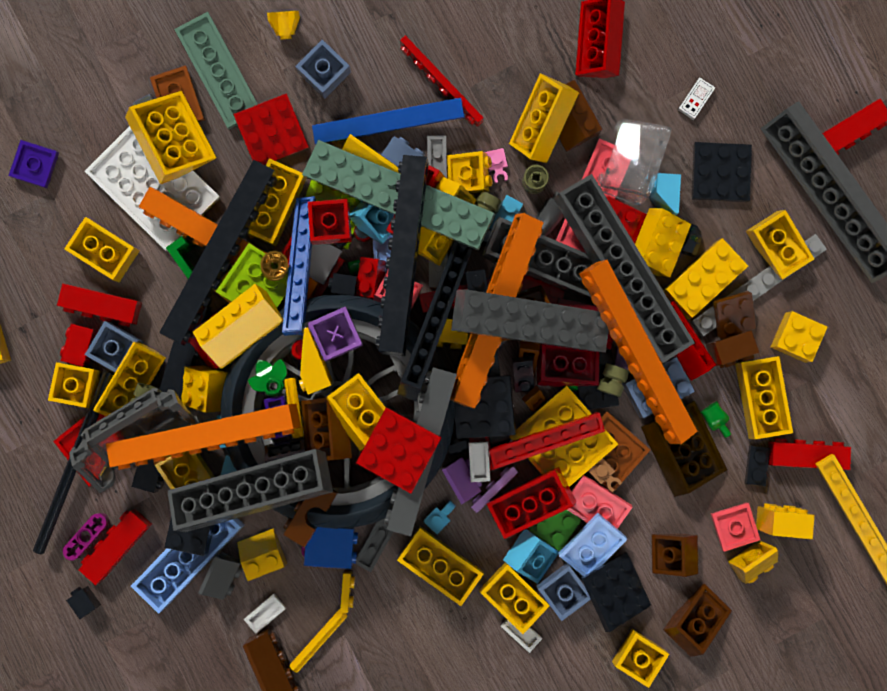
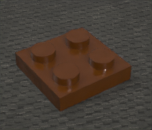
M746 291L713 301L719 338L722 339L756 328L751 292Z

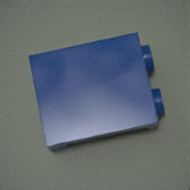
M317 527L305 547L304 566L351 569L357 560V552H353L354 544L358 543V532H355V527L338 529Z

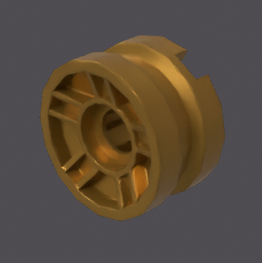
M278 251L266 253L260 263L263 276L271 281L283 279L288 272V260L284 254ZM271 263H278V268L272 269Z

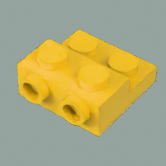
M478 151L447 155L448 179L461 184L469 193L489 191L493 181L491 175H489L488 168L492 166V161L487 153Z

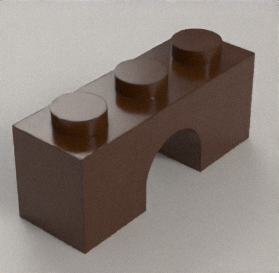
M333 489L332 493L299 501L294 509L297 512L294 518L289 517L283 527L286 529L283 535L305 548L317 529L316 526L308 521L307 514L309 509L318 507L326 512L338 492Z

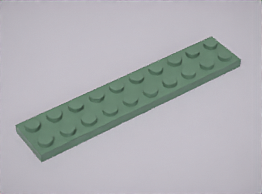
M320 140L317 141L302 173L304 177L393 215L396 214V211L393 210L394 200L398 199L396 182L400 180L401 174ZM426 185L421 226L479 251L495 214Z

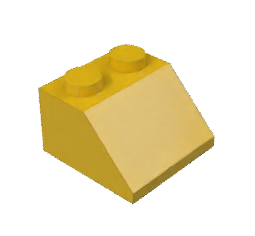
M274 528L237 542L240 562L247 581L279 570L287 565Z

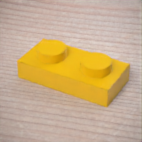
M352 571L343 572L340 613H348L350 608H353L354 596L350 595L351 588L355 587V577L352 576Z

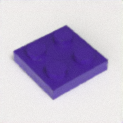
M20 140L8 176L48 188L59 152Z

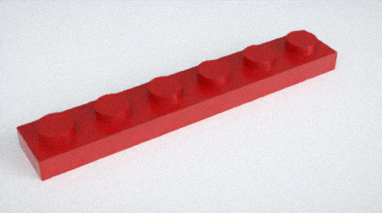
M406 35L400 39V50L407 57L410 56L414 60V65L419 70L423 69L426 72L427 79L432 84L436 83L440 87L439 91L444 97L462 99L463 111L466 115L465 119L471 125L475 124L477 127L482 124L484 117Z
M596 412L490 448L488 452L493 468L497 469L605 432L600 413Z

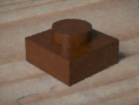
M537 386L521 398L533 413L548 401Z

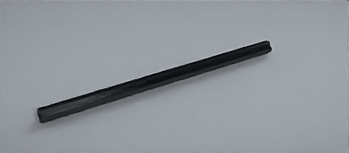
M103 371L74 444L76 448H78L83 440L80 436L82 432L97 421L99 413L93 409L114 375L112 372ZM70 457L33 548V552L42 555L45 553L76 474Z

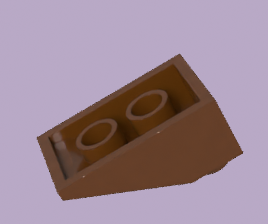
M703 584L672 616L663 630L690 657L703 655L732 610L706 584Z

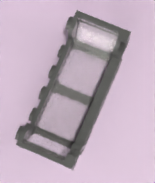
M152 388L86 428L80 435L83 440L78 448L73 447L69 453L72 467L101 493L113 486L116 480L114 470L118 468V466H109L106 449L107 443L199 424V418L189 411L174 390L168 389L167 392H161L159 389Z

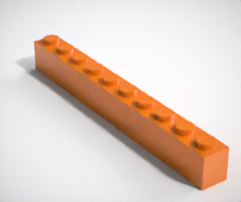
M149 187L139 205L144 210L143 214L152 219L154 216L159 218L160 224L168 228L173 226L177 229L176 233L185 238L187 235L194 238L192 242L200 247L207 246L218 226L213 221L152 187ZM242 239L239 244L241 248L239 253L232 257L230 261L232 265L235 264L249 242ZM310 277L307 299L313 298L320 286L319 282Z
M525 213L515 214L486 293L516 298L522 289L521 282L529 270L528 264L530 258L535 253V245L537 239L542 234L544 222ZM470 334L456 372L457 376L450 397L451 401L470 408H475L481 399L480 393L488 380L487 374L495 361L494 355L501 345V338Z
M608 260L596 262L579 273L582 283L590 293L592 302L598 308L601 319L607 325L610 336L615 340L619 353L624 357L628 370L633 374L639 390L642 391L648 407L651 408L656 422L664 433L665 439L669 444H682L698 431Z
M287 404L106 444L109 466H118V470L131 468L130 464L135 463L136 466L148 464V460L153 459L154 463L165 461V456L171 455V458L174 459L184 457V452H189L190 455L202 453L201 449L207 448L208 451L218 450L222 444H226V447L237 446L238 441L244 440L245 443L256 442V437L263 436V440L275 438V433L282 432V436L294 434V429L301 428L297 404Z

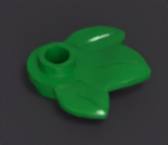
M281 359L276 361L273 366L267 361L258 360L256 364L257 376L249 378L248 382L255 391H264L272 397L278 396L284 389L283 380L287 376L286 365ZM272 383L277 384L276 390L270 388Z

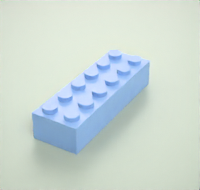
M238 518L215 524L209 552L204 556L166 549L131 587L159 614L245 524Z

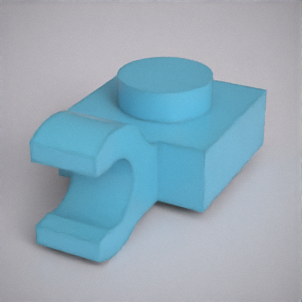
M449 501L442 510L436 507L423 522L438 534L450 522L447 515L453 511L455 505Z

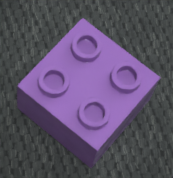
M346 307L308 323L325 362L364 346Z

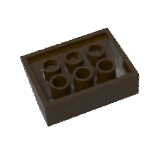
M695 401L684 406L698 432L682 444H669L655 419L641 427L674 497L689 494L728 470Z

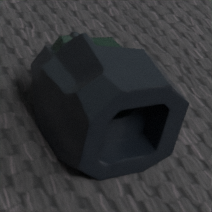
M691 224L680 253L691 257L696 256L702 239L698 226Z

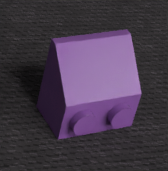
M460 457L442 467V471L461 505L481 492L479 488L482 486L481 482H470V463L468 459L464 460Z

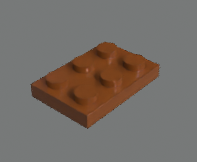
M186 65L150 77L156 98L182 91L198 123L205 121Z

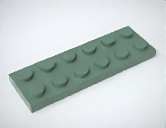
M206 12L174 30L228 129L237 126L233 114L258 105L211 16Z

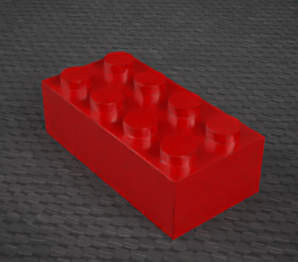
M557 467L491 499L487 506L503 538L506 539L573 507L577 501L560 468Z

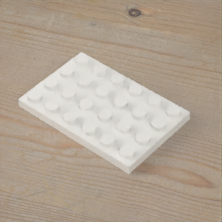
M130 126L85 170L165 251H168L166 247L180 238L181 235L176 233L177 229L173 226L168 228L160 224L159 218L154 216L152 219L143 214L144 210L139 205L149 187L159 190L202 216L221 198L194 171L160 184Z

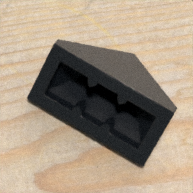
M304 436L265 445V463L305 452Z

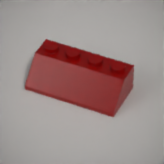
M586 0L581 2L576 76L592 78L619 76L625 1Z

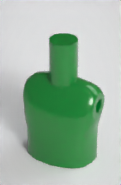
M717 401L700 412L711 430L719 429L725 438L731 435V432L725 425L729 421V416Z

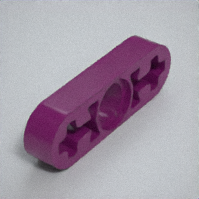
M104 513L92 515L63 548L64 557L67 560L80 558L109 524L108 516ZM95 519H103L101 521L103 525L96 526L94 530L90 528L97 523ZM83 531H88L91 535V539L88 542L83 541L81 538ZM79 543L81 546L75 550L76 554L70 555L71 550L69 548H73Z

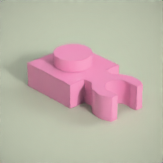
M504 149L485 152L491 157L492 166L488 170L489 172H495L493 176L494 183L498 184L497 177L499 175H502L506 182L508 175L503 169L507 168L508 165Z

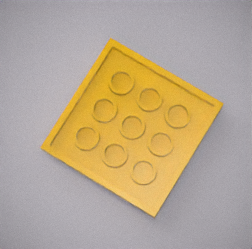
M566 386L516 429V434L510 435V438L514 441L590 415L591 412ZM605 429V432L529 457L528 459L542 475L559 467L570 487L613 450L618 443Z

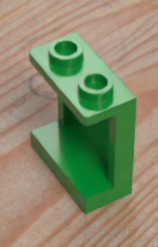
M181 236L168 245L166 249L187 279H189L194 266L185 254L194 249L190 241Z

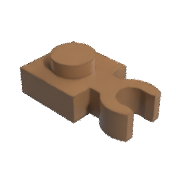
M603 458L588 470L600 484L605 481L608 490L611 492L615 491L611 487L613 481H616L619 485L622 484L620 479L611 476L615 471Z

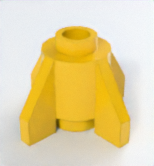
M299 11L267 13V18L276 36H280V40L292 39L291 35H295L300 15Z

